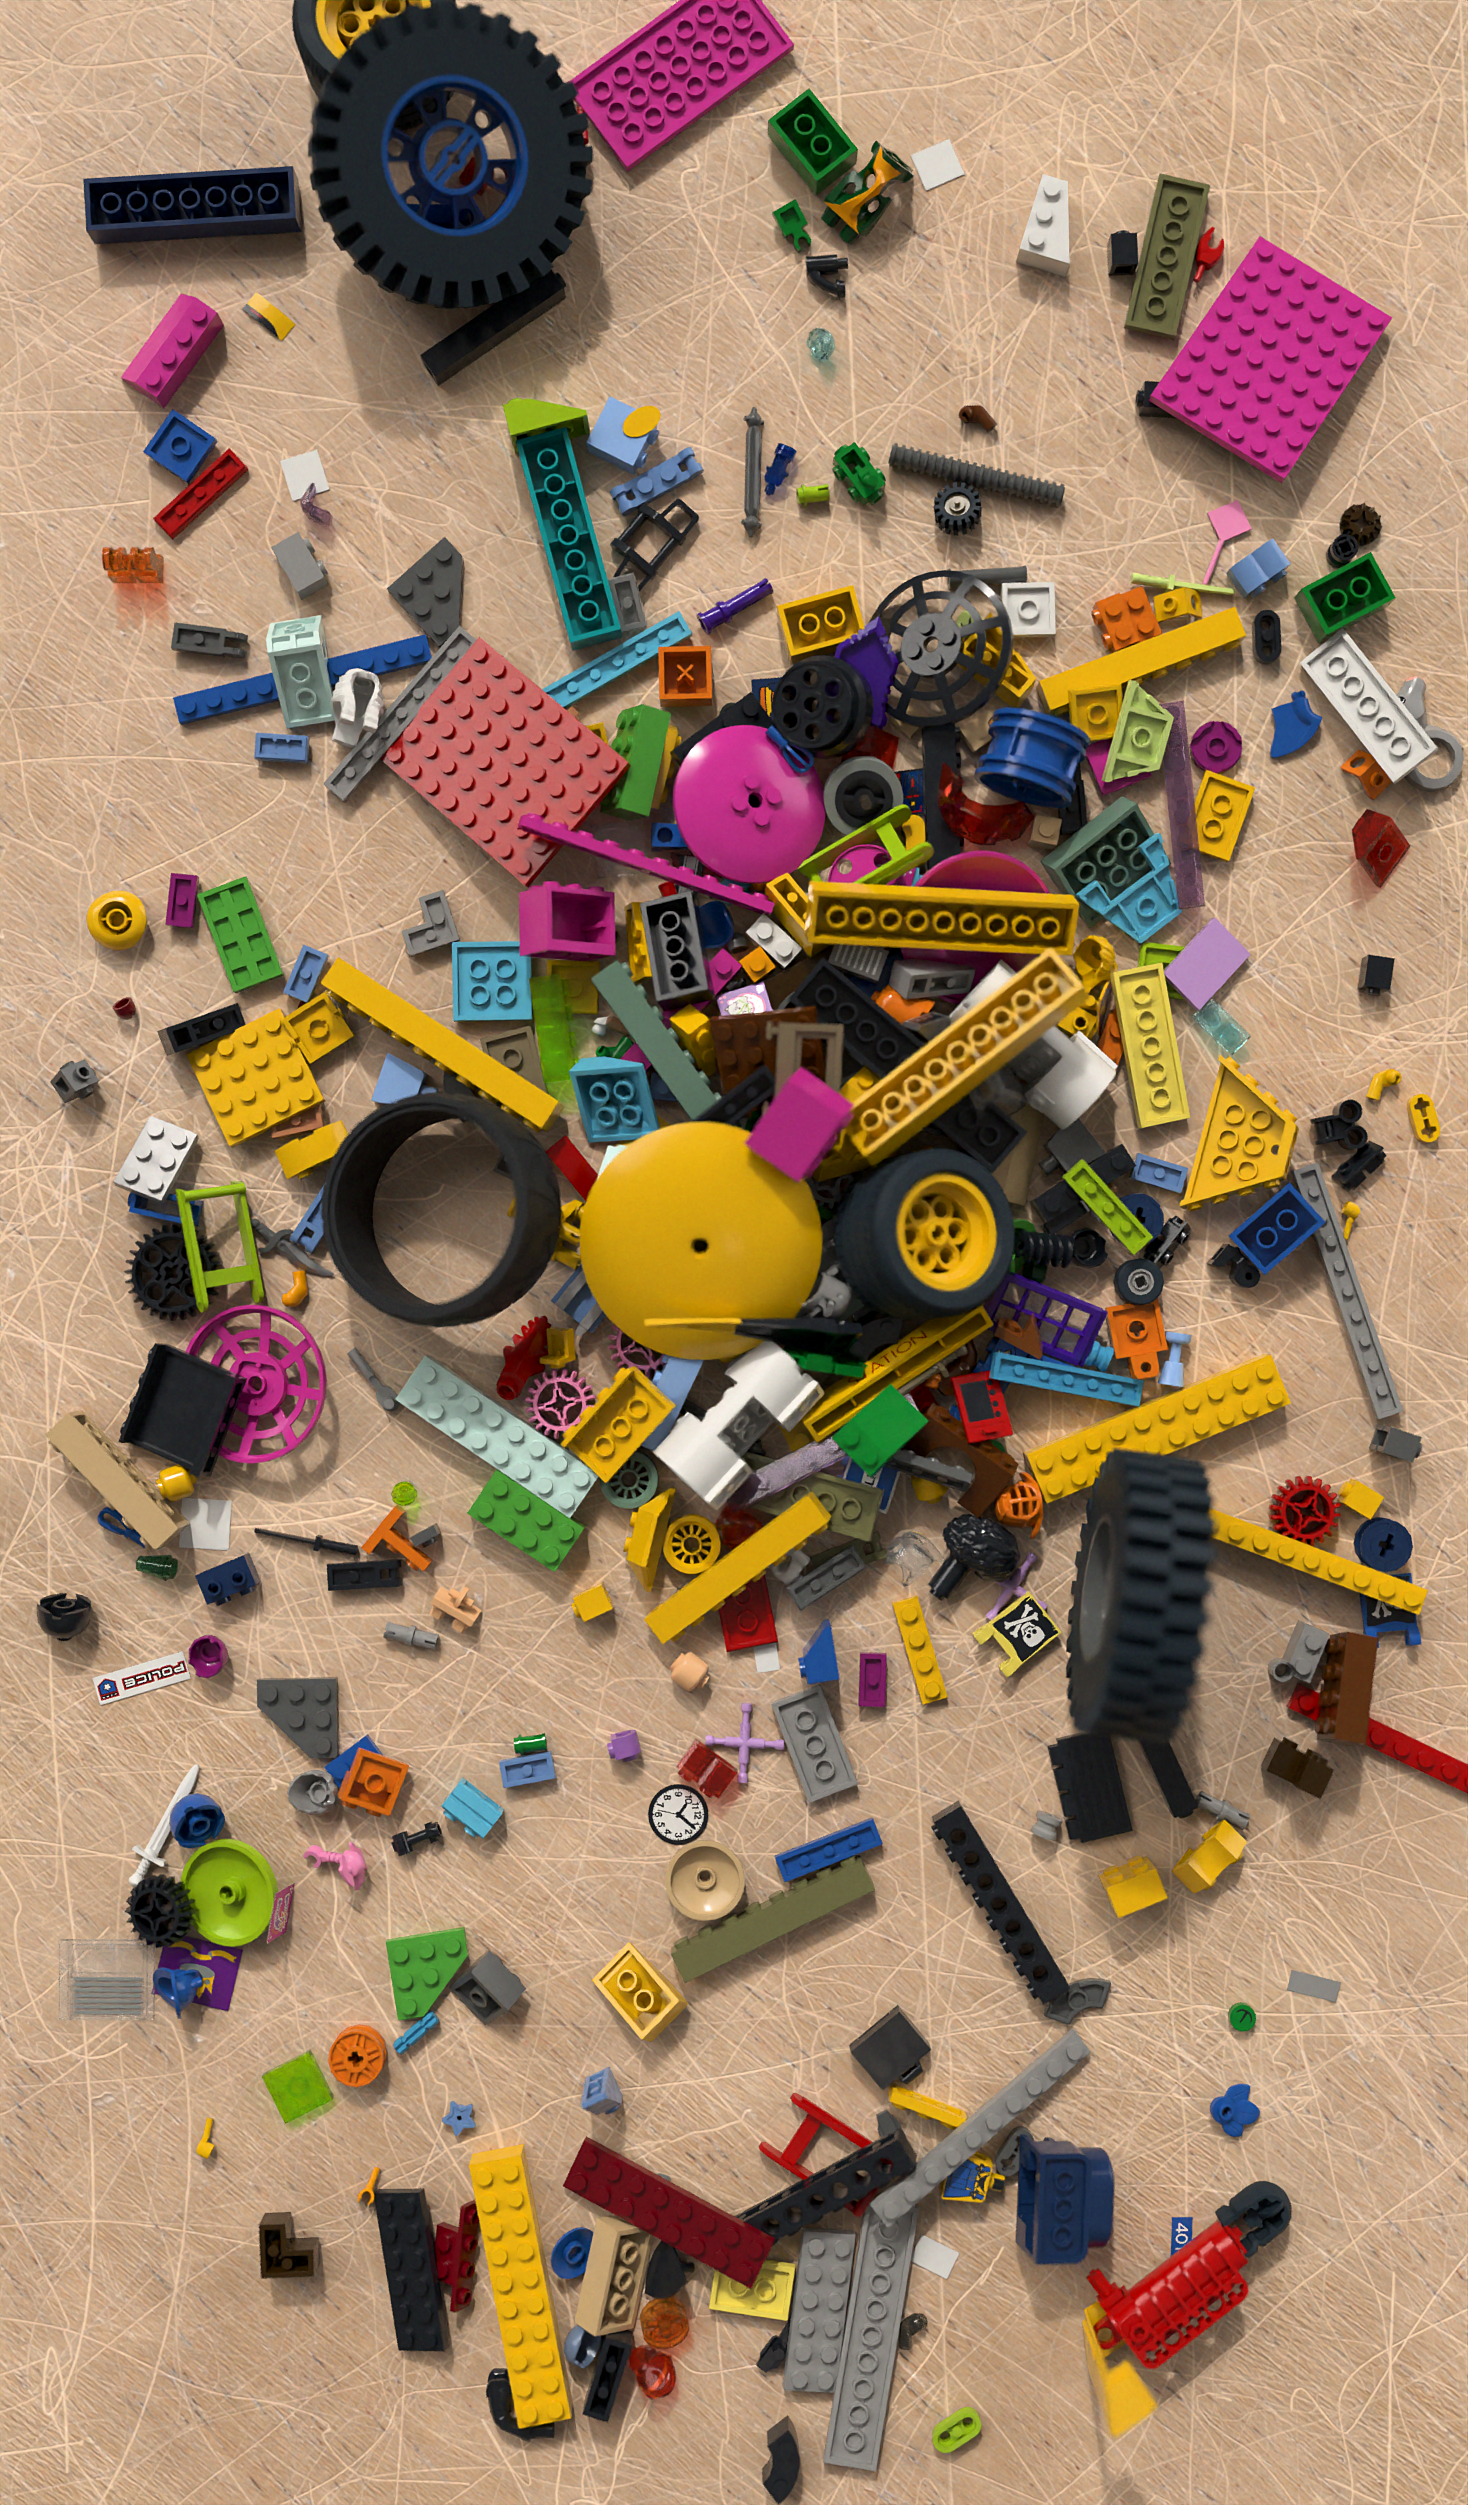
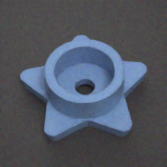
M451 2101L450 2113L442 2118V2122L451 2125L456 2136L464 2128H474L476 2123L471 2118L473 2105H458L456 2102Z

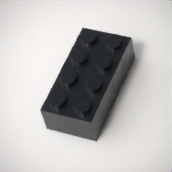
M687 891L640 903L657 1003L664 1011L685 1007L689 1004L693 1005L714 1000L715 995L699 904L693 893Z

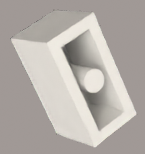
M764 913L746 932V938L757 948L761 946L769 959L782 971L786 970L802 953V947Z

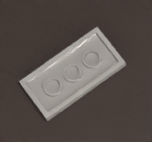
M820 1684L771 1702L809 1803L858 1784Z

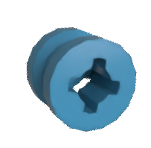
M1094 1341L1084 1364L1087 1366H1097L1100 1371L1105 1372L1112 1359L1114 1348L1110 1346L1103 1347L1098 1341Z

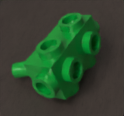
M855 442L849 446L847 444L841 446L834 453L835 456L833 457L834 467L832 471L835 477L840 482L845 480L850 487L847 489L848 494L855 503L860 501L863 506L868 502L874 505L884 496L882 493L885 490L886 484L884 474L879 468L875 469L869 462L871 460L870 456L863 447L859 448ZM847 465H855L854 471H850Z

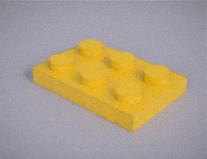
M1206 770L1178 845L1220 861L1229 862L1256 787Z

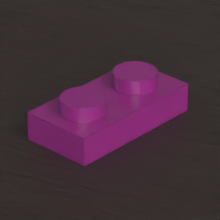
M171 873L165 925L194 929L199 877L197 875Z
M860 1652L858 1706L885 1707L886 1653Z

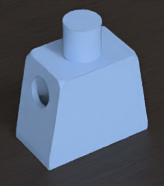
M387 1053L371 1100L378 1104L387 1105L416 1094L438 1093V1089L425 1084L428 1074Z

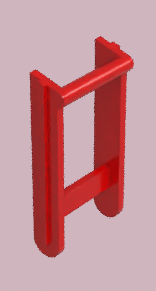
M793 2093L790 2099L795 2105L808 2113L783 2152H780L764 2141L760 2143L759 2149L767 2157L802 2180H805L814 2173L797 2163L821 2123L835 2130L860 2148L867 2146L872 2141L804 2096ZM888 2159L880 2160L883 2162V2164H892V2162ZM877 2187L872 2189L858 2202L852 2200L846 2203L845 2208L856 2217L861 2218L879 2189Z

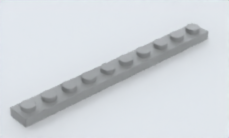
M1319 1163L1291 1171L1297 1191L1325 1220V1223L1313 1233V1237L1375 1418L1379 1420L1403 1412Z
M1071 2029L918 2161L911 2173L900 2177L870 2203V2206L887 2228L1091 2052L1076 2031Z

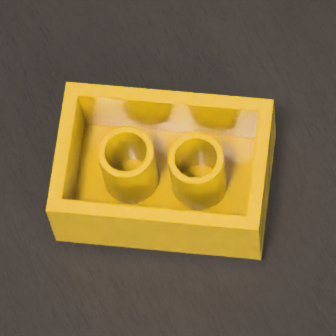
M853 585L777 605L776 615L790 664L797 663L811 656L834 653L839 644L847 638L851 639L854 633L858 634L857 631L861 628L862 630L865 629Z

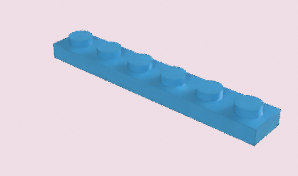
M993 1352L989 1375L990 1379L1132 1406H1140L1144 1382L1143 1380Z

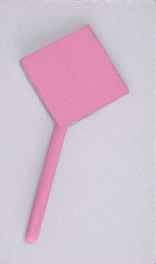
M1238 500L1207 513L1219 538V542L1203 580V585H1207L1224 541L1251 530V526Z

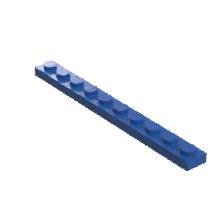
M424 634L328 658L327 670L331 687H335V684L339 682V678L351 669L358 668L380 676L427 664L432 658L428 638ZM272 672L173 697L179 723L184 725L279 701Z

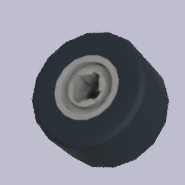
M1142 1258L1128 1260L1120 1265L1115 1273V1291L1120 1299L1126 1303L1139 1306L1150 1304L1159 1297L1163 1290V1273L1150 1260Z

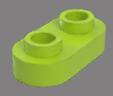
M963 2407L939 2422L932 2431L935 2448L942 2453H950L978 2435L981 2430L979 2413L971 2407ZM966 2417L972 2419L969 2423L963 2422V2419ZM943 2432H948L949 2436L942 2437L941 2434Z

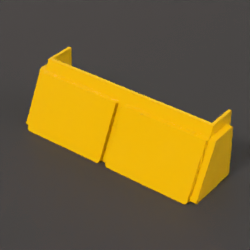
M1097 2300L1084 2309L1085 2320L1082 2321L1087 2366L1110 2437L1113 2435L1118 2437L1152 2414L1157 2404L1128 2361L1108 2372L1104 2358L1125 2345L1126 2342L1123 2339L1114 2347L1105 2350L1099 2347L1097 2338L1100 2341H1108L1111 2338L1112 2331L1108 2328H1103L1098 2332L1096 2338L1093 2326L1106 2315V2312Z

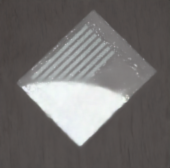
M60 1939L58 2020H154L155 1986L153 1983V1973L155 1972V1944L147 1946L146 1940Z

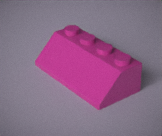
M180 294L125 370L121 379L164 409L223 328L224 324L220 316L198 298Z

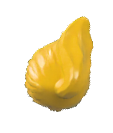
M1090 935L1084 938L1073 953L1076 970L1082 979V984L1087 994L1095 986L1106 984L1110 980V973L1117 972L1118 970L1114 948L1102 936Z

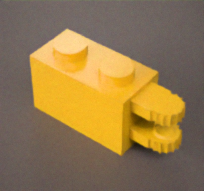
M689 1004L669 1018L672 1029L680 1039L677 1042L682 1051L687 1049L696 1061L692 1065L699 1070L701 1069L708 1077L717 1068L710 1020Z

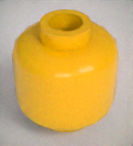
M179 1464L161 1470L156 1483L162 1498H168L170 1502H176L192 1495L194 1492L193 1484L197 1483L194 1475L189 1474L191 1470H186L185 1467Z
M911 1476V1484L915 1496L920 1501L927 1502L928 1504L938 1503L948 1491L946 1486Z

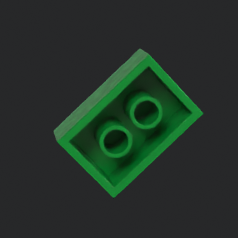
M810 88L768 120V137L815 196L857 163V147Z
M1371 552L1303 587L1294 597L1318 643L1332 637L1342 628L1345 630L1387 608L1396 598Z

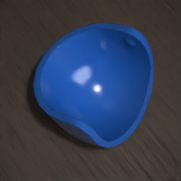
M711 901L702 905L699 910L706 948L724 946L734 935V921L731 913L721 901Z

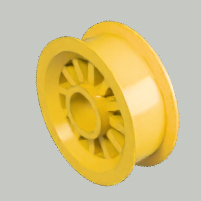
M697 1514L680 1516L671 1522L666 1529L663 1541L665 1558L673 1568L687 1574L703 1572L710 1568L718 1558L721 1545L720 1535L716 1526L704 1516ZM690 1525V1533L686 1531L684 1526ZM693 1525L699 1526L696 1533L693 1532ZM702 1528L706 1530L705 1534L699 1536ZM679 1529H681V1531L683 1532L684 1536H682V1535H680V1534H678V1533H676V1532H677ZM710 1536L711 1541H702ZM673 1537L678 1538L681 1542H672ZM689 1537H694L699 1541V1547L693 1551L688 1550L684 1545V1541ZM673 1546H681L678 1550H673ZM702 1546H711V1549L708 1551ZM700 1551L707 1555L704 1559L699 1553ZM681 1552H684L682 1558L680 1559L677 1555ZM687 1555H690V1563L685 1562ZM694 1555L697 1556L699 1562L694 1563Z

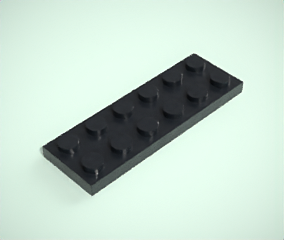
M424 2188L378 2189L374 2192V2200L398 2351H445L449 2347L425 2190Z

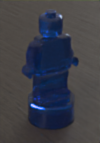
M782 443L777 444L772 466L766 467L767 472L764 479L768 483L764 489L766 495H773L776 487H779L783 480L789 476L786 468L788 463L793 462L797 452L792 447Z

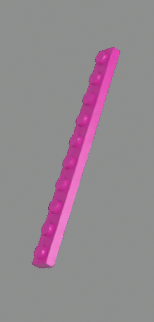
M534 813L523 814L519 819L517 829L759 914L769 915L772 913L775 903L768 901L769 897L756 892L753 895L743 892V887L735 884H729L728 886L719 884V879L704 875V878L694 875L695 871L690 868L680 866L677 869L669 866L670 862L657 857L651 860L644 857L645 853L639 850L629 849V851L620 849L618 843L610 840H604V843L594 839L593 834L585 831H579V833L569 831V826L559 822H554L553 825L543 821L544 818Z

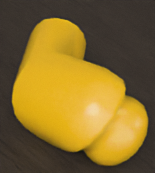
M1386 1069L1376 1073L1371 1080L1366 1098L1379 1101L1383 1088L1400 1083L1401 1073L1394 1069Z

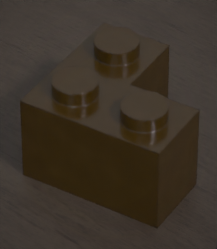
M1274 1737L1261 1766L1266 1771L1291 1782L1296 1788L1321 1799L1334 1772V1769L1327 1765L1329 1760L1307 1748L1306 1752L1298 1749V1743L1286 1737L1282 1741Z
M291 2212L265 2213L259 2224L261 2279L315 2276L320 2264L319 2237L292 2238Z

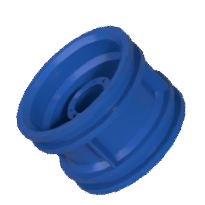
M1001 708L994 711L992 716L993 722L988 729L992 740L987 754L979 757V768L975 770L974 779L985 788L997 794L1026 804L1046 808H1066L1070 806L1072 801L1071 794L1074 793L1076 788L1073 777L1077 764L1085 760V749L1090 744L1089 736L1068 722L1036 711L1019 708Z

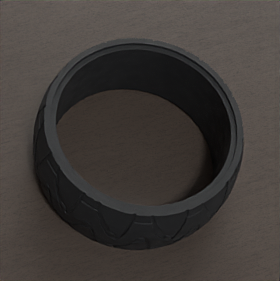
M433 1092L416 1094L396 1100L395 1103L391 1102L380 1107L360 1121L342 1141L331 1161V1166L328 1168L324 1181L321 1202L322 1228L328 1252L346 1283L366 1302L393 1318L427 1327H454L461 1324L468 1325L483 1321L506 1310L511 1306L510 1304H514L536 1284L537 1279L542 1276L553 1256L559 1238L562 1214L561 1194L556 1174L553 1172L554 1168L542 1146L523 1124L506 1111L484 1100L462 1094ZM459 1118L468 1119L489 1135L507 1162L515 1190L514 1225L504 1254L492 1272L479 1285L456 1299L433 1304L415 1296L403 1287L384 1263L376 1243L373 1228L374 1197L379 1179L389 1159L408 1138L423 1128L437 1122Z

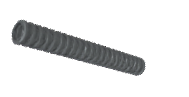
M898 443L892 445L888 462L889 467L896 465L897 469H901V467H904L905 471L913 469V473L921 471L922 475L929 473L930 477L937 475L936 478L938 479L945 477L944 480L948 481V478L953 479L952 482L954 483L957 480L960 481V484L968 483V486L974 484L976 488L982 486L984 490L990 488L992 492L998 490L1000 494L1006 492L1008 496L1015 494L1016 498L1023 496L1024 500L1031 498L1032 502L1039 500L1040 504L1047 502L1048 506L1055 504L1056 508L1062 503L1065 491L1064 484L1058 486L1056 482L1048 483V480L1041 482L1040 478L1033 480L1032 476L1025 478L1024 474L1017 476L1016 472L1009 474L1008 470L1001 472L1000 468L993 470L992 466L988 469L985 468L984 464L980 467L975 462L972 465L967 460L964 463L959 458L956 461L951 456L948 459L943 454L940 457L937 456L938 453L931 455L929 454L930 451L923 453L922 449L915 451L914 447L907 449L906 445H902V447H899Z

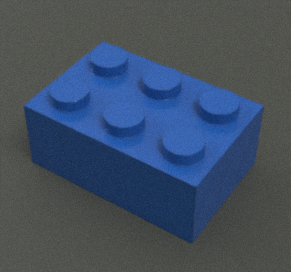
M1289 1182L1233 1231L1229 1237L1259 1270L1266 1275L1325 1223V1220Z

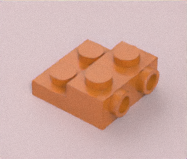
M1143 586L1123 594L1119 592L1097 601L1093 606V611L1091 612L1093 621L1096 626L1100 625L1103 632L1101 636L1103 645L1106 650L1110 649L1111 653L1162 634Z
M359 1747L350 1771H346L337 1796L342 1800L341 1804L346 1807L356 1809L357 1806L367 1808L366 1813L381 1817V1814L390 1816L409 1765Z

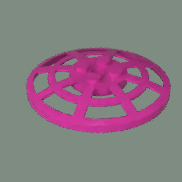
M244 1305L220 1312L209 1319L197 1331L186 1349V1352L197 1356L204 1341L215 1331L224 1343L214 1354L211 1363L219 1366L225 1354L230 1350L237 1360L229 1371L247 1378L236 1407L239 1411L249 1415L246 1429L236 1425L233 1421H231L228 1429L236 1435L243 1437L239 1452L232 1451L222 1445L219 1456L240 1463H261L283 1457L307 1439L323 1411L326 1399L327 1377L321 1351L306 1327L282 1310L269 1306ZM261 1313L260 1329L245 1330L232 1336L223 1325L229 1319L240 1315ZM271 1315L291 1323L305 1338L295 1347L286 1337L271 1331ZM260 1337L259 1352L246 1354L238 1344L240 1341L248 1338ZM271 1339L281 1343L290 1352L280 1361L269 1354ZM310 1348H312L319 1368V1390L308 1388V1372L302 1355ZM295 1362L300 1371L301 1386L289 1384L286 1369ZM257 1376L262 1380V1388L259 1391L253 1388V1380ZM287 1394L298 1396L299 1399L295 1409L287 1418L280 1406ZM306 1398L317 1400L316 1410L309 1425L296 1438L291 1425L302 1412ZM272 1413L278 1426L269 1430L256 1431L259 1416ZM282 1432L288 1444L283 1449L269 1454L249 1455L254 1439L270 1438Z

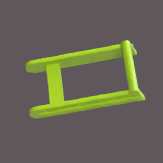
M902 804L806 859L797 869L807 876L810 881L823 882L818 873L832 866L844 851L854 846L869 844L881 838L893 860L853 883L886 885L929 860L934 853V849L930 843L923 842L906 851L894 830L907 822L912 814L910 808Z
M230 1181L231 1185L191 1191L175 1189L196 1303L200 1313L208 1312L209 1302L206 1288L249 1281L254 1302L262 1303L264 1301V1291L245 1196L246 1186L242 1181ZM233 1195L246 1265L203 1272L190 1201Z

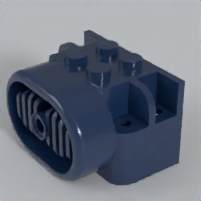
M1020 2134L1015 2242L1036 2265L1077 2264L1085 2259L1088 2248H1104L1108 2245L1113 2230L1115 2183L1112 2163L1104 2149L1100 2147H1076L1071 2142L1055 2141L1051 2137H1045L1043 2141H1032L1026 2134Z

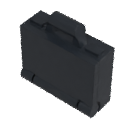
M899 2005L894 2007L890 2013L888 2012L849 2045L852 2055L882 2090L896 2079L906 2085L911 2083L924 2072L919 2060L931 2051L928 2040Z

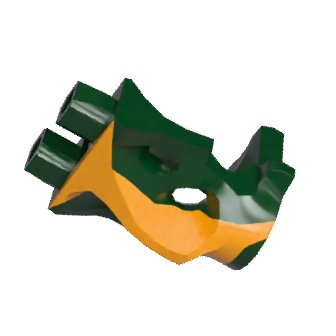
M875 141L872 145L871 152L873 156L867 166L859 173L855 170L851 171L824 200L828 207L825 209L821 219L828 226L834 228L842 218L847 224L839 236L848 244H853L860 235L867 236L892 202L890 197H884L881 194L891 184L895 182L907 183L914 177L912 174L914 170L894 151L885 148L878 141ZM873 174L876 181L869 189L867 187L868 177ZM851 183H854L856 186L855 191L852 195H849L847 189ZM874 200H877L879 202L878 208L874 212H869V205Z

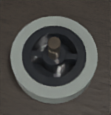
M856 756L846 759L831 771L824 785L823 800L826 813L832 824L843 834L849 835L896 806L902 805L903 790L898 777L886 763L870 756Z

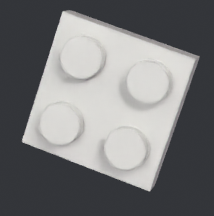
M1054 582L1002 583L1001 601L1006 607L1011 620L1013 638L1054 637L1056 634Z

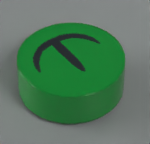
M1239 2002L1232 2005L1229 2009L1228 2019L1236 2030L1248 2031L1255 2025L1256 2014L1250 2005Z

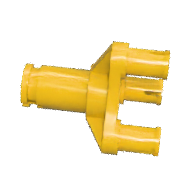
M515 1197L507 1212V1216L510 1218L515 1217ZM577 1199L561 1207L559 1238L551 1261L555 1262L557 1260L573 1268L575 1271L582 1263L581 1255L564 1247L563 1241L566 1240L576 1245V1247H580V1240L574 1237V1235L580 1236V1229L571 1225L576 1220L581 1222L585 1207L584 1203Z

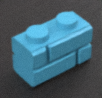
M463 1777L441 1806L445 1809L443 1813L447 1818L454 1822L459 1820L465 1825L464 1830L474 1838L479 1836L482 1839L504 1811L501 1806Z

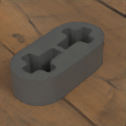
M1024 2126L1014 2128L995 2155L997 2170L1004 2176H1012L1019 2170L1020 2145L1015 2149L1018 2145L1016 2137H1020V2134H1026L1034 2141L1031 2131ZM1013 2153L1011 2157L1013 2165H1006L1005 2167H1003L1002 2159H1009V2157Z

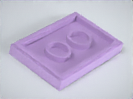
M1212 918L1164 969L1165 980L1198 1011L1251 954L1216 918Z

